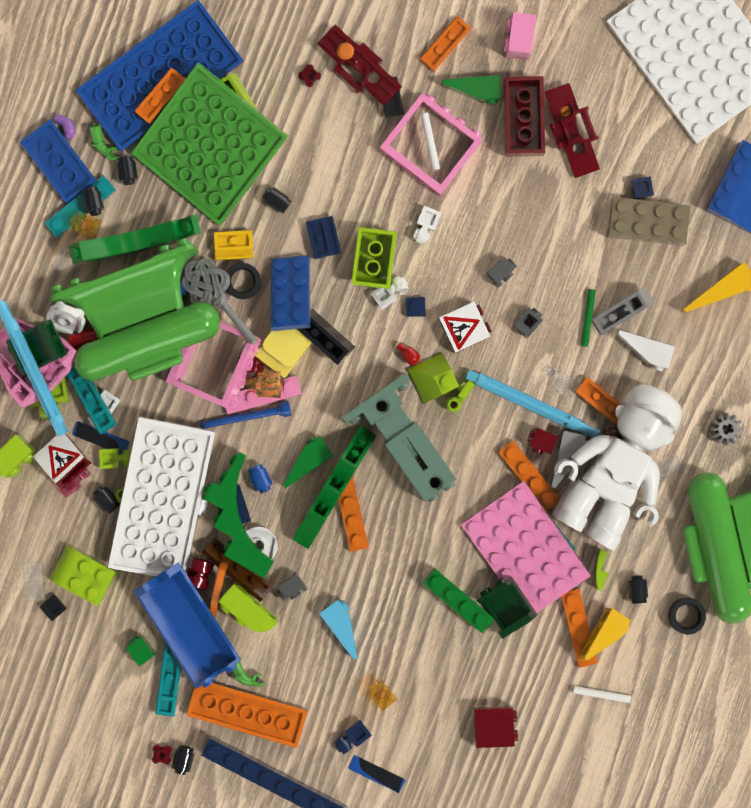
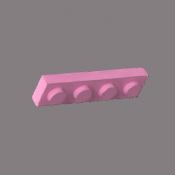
M297 376L239 391L237 395L238 401L234 402L231 410L226 408L227 414L301 395Z

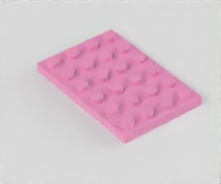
M525 481L461 524L498 578H505L507 580L512 577L536 613L591 576Z

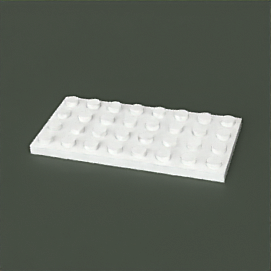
M138 416L108 568L157 576L179 562L186 573L215 431Z

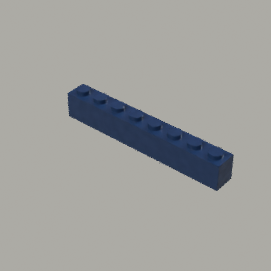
M214 736L210 737L201 755L301 808H348L347 805Z

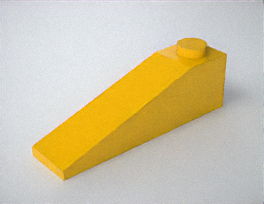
M745 262L741 263L681 311L686 313L744 291L746 293L750 292L751 270Z

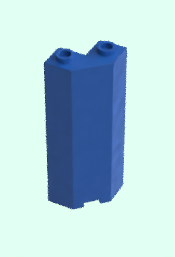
M179 562L133 591L195 689L202 685L206 688L214 682L213 678L224 671L228 674L237 668L235 664L241 661V658Z

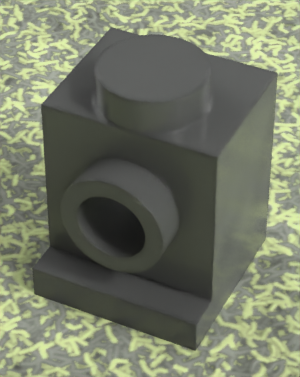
M504 257L486 274L499 288L502 286L501 280L506 282L514 275L512 271L517 266L510 258L507 260Z
M528 308L513 327L528 338L543 321L540 318L542 314L535 308L532 310ZM528 318L532 320L530 326L525 324V320Z
M296 573L277 586L279 589L277 594L282 601L289 597L293 600L301 594L299 590L302 589L305 592L308 588Z

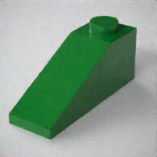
M500 75L442 80V87L479 102H486V105L498 104V101L502 99Z
M313 436L306 441L307 446L302 450L283 484L285 488L333 456L321 437L316 438V436Z

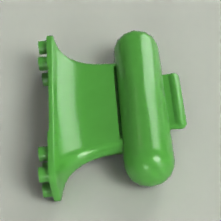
M187 238L177 241L178 248L175 249L170 248V245L161 246L158 248L160 254L152 257V259L88 283L77 278L69 281L71 288H63L62 285L51 288L53 294L50 296L51 302L55 304L57 301H61L83 310L84 316L92 325L98 340L81 346L75 354V368L83 379L96 381L127 370L131 381L144 378L181 364L183 362L181 349L208 340L217 334L220 327V317L216 308L206 302H199L184 307L180 289L182 269L190 258L199 253L198 248L191 241H188Z
M711 472L696 475L688 485V496L695 524L683 528L694 580L697 583L709 582L718 618L729 624H738L745 621L751 615V490L736 497L728 498L726 485L720 476Z

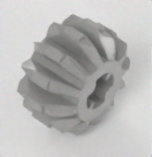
M729 413L724 414V419L721 415H717L719 422L712 420L716 427H710V431H716V433L711 437L716 438L719 436L718 444L723 439L725 446H728L729 440L732 444H735L736 440L734 437L741 438L737 431H743V428H737V425L742 423L741 420L734 422L736 415H732L729 419ZM729 425L730 428L728 429H731L730 433L728 432L724 434V430H722L723 426Z

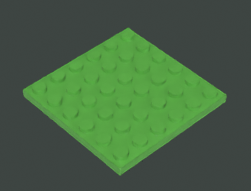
M197 63L131 154L211 220L221 226L289 136L201 63Z

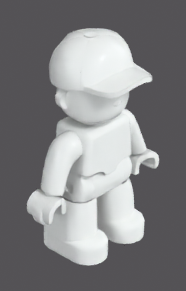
M641 384L635 386L626 394L622 402L624 405L617 406L615 415L618 418L617 427L620 435L624 438L623 440L609 435L596 436L579 448L571 456V460L561 459L554 466V474L562 473L564 466L570 465L571 473L568 478L574 481L578 474L577 466H581L597 455L593 463L579 477V480L574 481L568 486L553 510L552 515L573 529L582 532L588 521L587 517L596 501L604 503L588 527L586 534L615 551L621 540L620 536L630 516L629 507L633 505L642 482V501L644 504L639 505L633 515L639 518L643 511L649 510L648 527L654 526L658 521V512L653 505H656L659 488V468L643 450L653 451L659 449L664 444L668 445L674 439L672 432L677 431L682 420V409L676 399L662 389L651 385Z

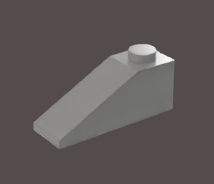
M643 287L592 320L600 333L604 335L655 302L646 287Z
M562 431L555 464L561 459L571 460V456L588 442V440H585L586 435ZM570 465L564 466L562 473L554 474L553 471L550 487H557L571 469Z

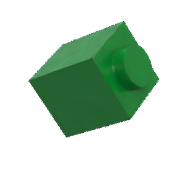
M136 635L128 641L129 646L126 649L139 667L157 654L144 636L139 638Z

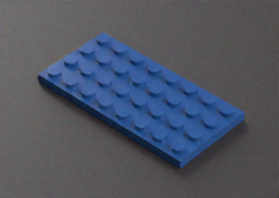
M197 0L77 88L76 92L119 150L123 152L142 138L157 119L156 117L151 124H148L135 113V110L171 68L186 79L197 63H201L216 77L222 79L244 63V60L201 2Z

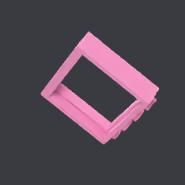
M422 93L381 145L380 151L437 195L441 196L480 146L483 139L480 138L482 135L478 131L468 129L462 119L459 117L455 119L451 116V111L443 105L441 107L438 106L432 96L429 94L425 96ZM422 103L474 141L442 184H439L390 146Z
M220 322L219 328L247 339L239 329ZM256 337L258 342L255 345H252L247 340L222 400L181 383L197 344L181 349L183 362L171 368L165 382L231 410L234 402L238 401L237 395L240 389L245 385L247 371H250L253 366V358L260 350L258 347L262 339Z

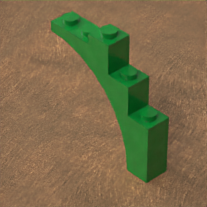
M241 452L238 455L234 453L229 461L231 467L228 472L224 470L219 479L221 484L214 481L212 484L208 483L203 491L205 494L204 499L223 509L222 513L218 511L213 520L215 522L214 527L234 538L226 543L223 549L226 551L224 556L265 578L274 560L264 554L252 542L242 524L237 505V483L240 470L247 456Z

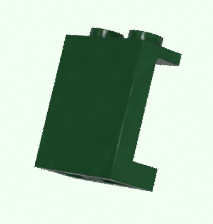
M51 319L23 332L24 338L39 368L68 355ZM6 340L8 350L16 362L17 369L22 375H26L27 373L11 340Z
M512 577L507 580L505 578L500 579L495 583L496 587L493 589L489 587L480 592L481 597L477 600L478 603H484L501 628L498 634L502 639L533 621L537 616V613Z

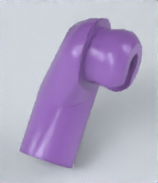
M57 113L53 122L63 126L66 139H73L76 134L74 122Z

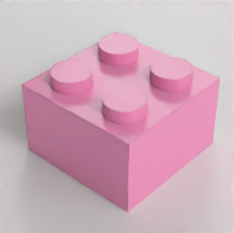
M513 12L512 18L508 17L506 33H509V37L506 36L503 52H507L506 58L529 60L532 52L536 15Z

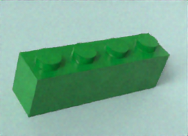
M436 568L422 582L479 632L483 633L494 620L488 612Z

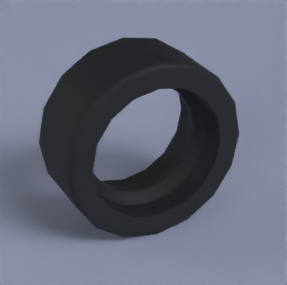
M241 262L234 264L227 270L230 276V284L227 291L230 295L242 300L256 295L260 289L261 278L255 267ZM239 270L249 271L254 278V284L247 292H238L232 286V276Z
M680 598L669 608V623L679 633L686 635L695 634L705 624V609L695 599ZM683 605H691L698 612V620L692 627H682L676 620V612Z

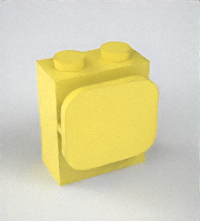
M297 329L271 331L255 356L286 379L312 345V342Z

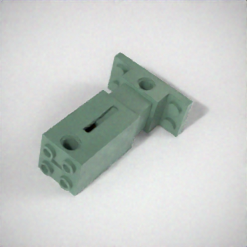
M405 373L342 418L346 424L351 423L353 425L362 419L360 415L363 414L371 426L375 424L387 440L385 446L424 501L432 502L439 497L438 492L442 489L448 491L455 486L454 481L457 479L418 423L412 424L401 408L403 402L395 391L398 389L401 392L409 386L407 382L410 381V378ZM385 402L387 410L384 412L378 411L376 409L377 403ZM433 477H437L440 480V485L437 488L430 486V479Z

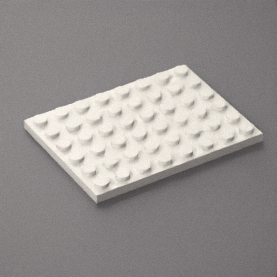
M635 0L606 21L695 144H698L751 105V24L733 0Z

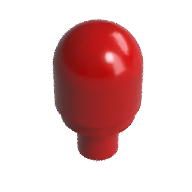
M401 342L397 345L396 349L402 353L400 356L409 365L418 364L420 354L413 347H406Z

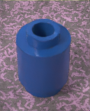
M262 464L248 470V477L255 492L259 491L262 494L271 490L270 486L273 483Z

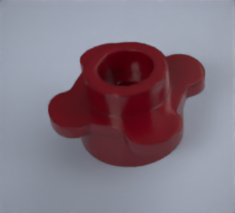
M309 64L303 72H299L298 77L306 83L307 87H312L316 80L321 79V74L316 72L313 65Z
M155 745L153 747L154 757L152 762L154 764L164 763L168 765L171 762L170 752L172 748L168 745Z

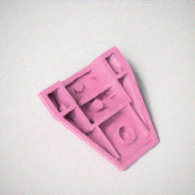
M14 317L22 333L35 327ZM5 327L0 330V375L9 395L24 408L40 400L28 375H22L17 369L16 362L9 352L6 340L10 338ZM62 337L60 339L68 355L39 368L50 392L71 371L76 350Z

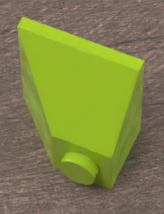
M443 353L408 369L424 404L460 387Z

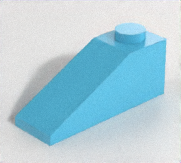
M337 599L319 614L353 660H355L357 652L350 614L348 612L350 608L344 600L340 602Z

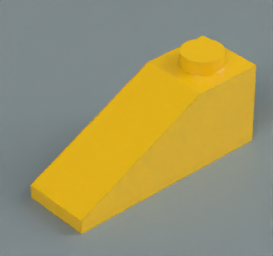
M606 608L578 658L580 660H589L628 632L631 620L613 608Z

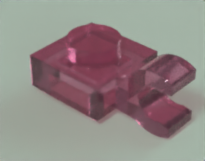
M86 468L64 489L60 486L58 488L64 497L67 498L82 488L80 482L89 477L91 473Z

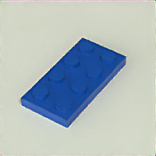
M51 119L20 141L66 204L82 193L83 189L90 187L97 181Z
M309 255L271 259L272 331L310 328Z

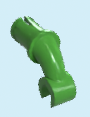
M101 124L89 126L92 139L91 146H94L99 153L105 155L111 161L121 156L113 153V151L119 149L116 145L110 148L105 145L106 141L103 140Z
M240 661L235 664L237 668L232 671L235 677L233 680H237L239 683L247 686L261 687L264 682L259 684L255 681L256 677L262 674H255L253 677L248 676Z

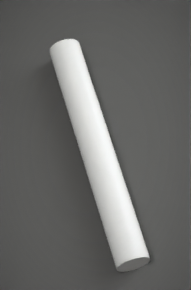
M422 113L421 118L432 170H439L440 166L429 114Z
M574 686L573 688L574 694L625 703L631 702L630 695Z

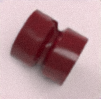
M190 557L188 564L190 571L186 572L194 587L207 590L210 581L208 575L212 574L214 563Z

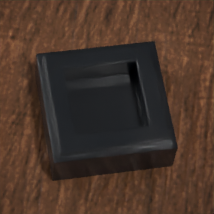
M55 594L40 606L51 621H54L67 609Z

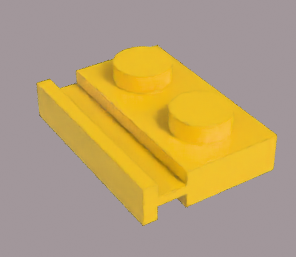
M252 230L214 232L215 260L254 259Z

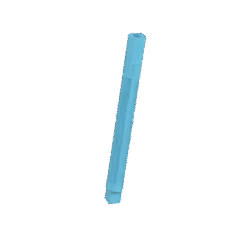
M6 300L0 301V317L51 425L57 436H61L69 432L64 419Z
M470 369L468 371L466 379L475 382V385L572 431H579L592 438L598 436L600 430L581 422V419L483 373L478 374Z

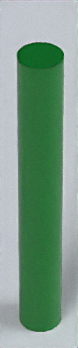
M588 289L581 346L588 347L596 293V290Z

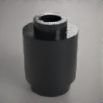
M125 156L118 158L117 171L119 182L124 185L135 184V181L138 180V174L133 157Z
M89 187L83 189L82 199L86 214H90V216L102 214L101 211L105 208L101 192L98 191V188Z
M275 187L272 190L268 188L262 197L265 199L264 204L283 214L292 202L288 199L287 195Z
M100 486L92 493L94 495L92 500L103 512L111 514L120 505L116 496L107 486L104 488Z
M643 575L631 576V580H628L629 599H631L632 604L647 602V579H643Z
M179 745L175 751L172 764L175 773L186 775V772L191 771L195 755L193 753L194 748Z

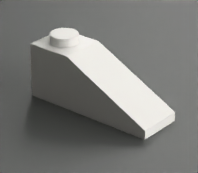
M621 330L617 332V336L647 364L652 365L651 369L663 372V369H669L675 349L674 346Z

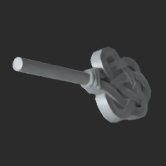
M208 258L189 262L185 268L182 285L190 293L192 304L206 302L209 304L213 303L215 306L222 308L249 342L255 345L258 339L228 305L224 292L230 284L229 274L223 269L218 268Z

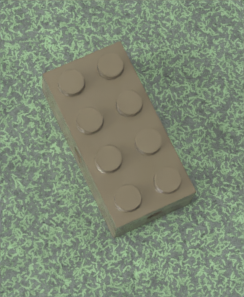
M613 197L611 200L607 237L684 246L687 242L690 206Z

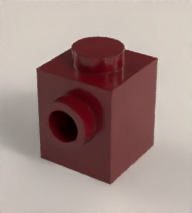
M535 428V431L531 430L527 441L530 442L528 446L532 447L531 451L540 455L543 452L551 454L558 436Z

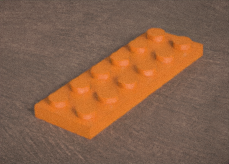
M213 682L206 688L203 685L196 689L194 687L186 716L297 748L308 710Z

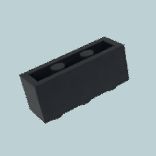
M314 309L310 310V328L298 329L337 365L342 363L355 349V346Z

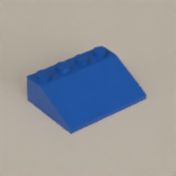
M742 140L739 142L705 211L751 234V144Z

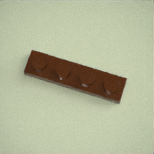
M214 538L202 553L218 567L220 562L228 563L226 574L261 602L273 586L264 578L224 556L226 552L223 550L225 545Z

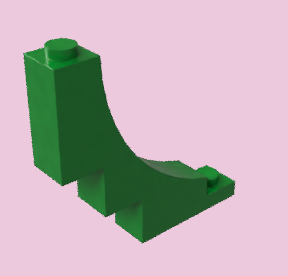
M197 214L190 215L180 220H172L128 233L78 241L69 245V256L72 264L109 260L120 255L140 253L150 248L173 245L180 239H188L201 234Z
M362 426L359 427L294 535L293 541L309 550L377 435Z

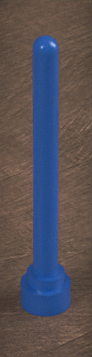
M289 401L281 402L275 408L202 421L200 427L205 429L274 415L289 417L292 416Z

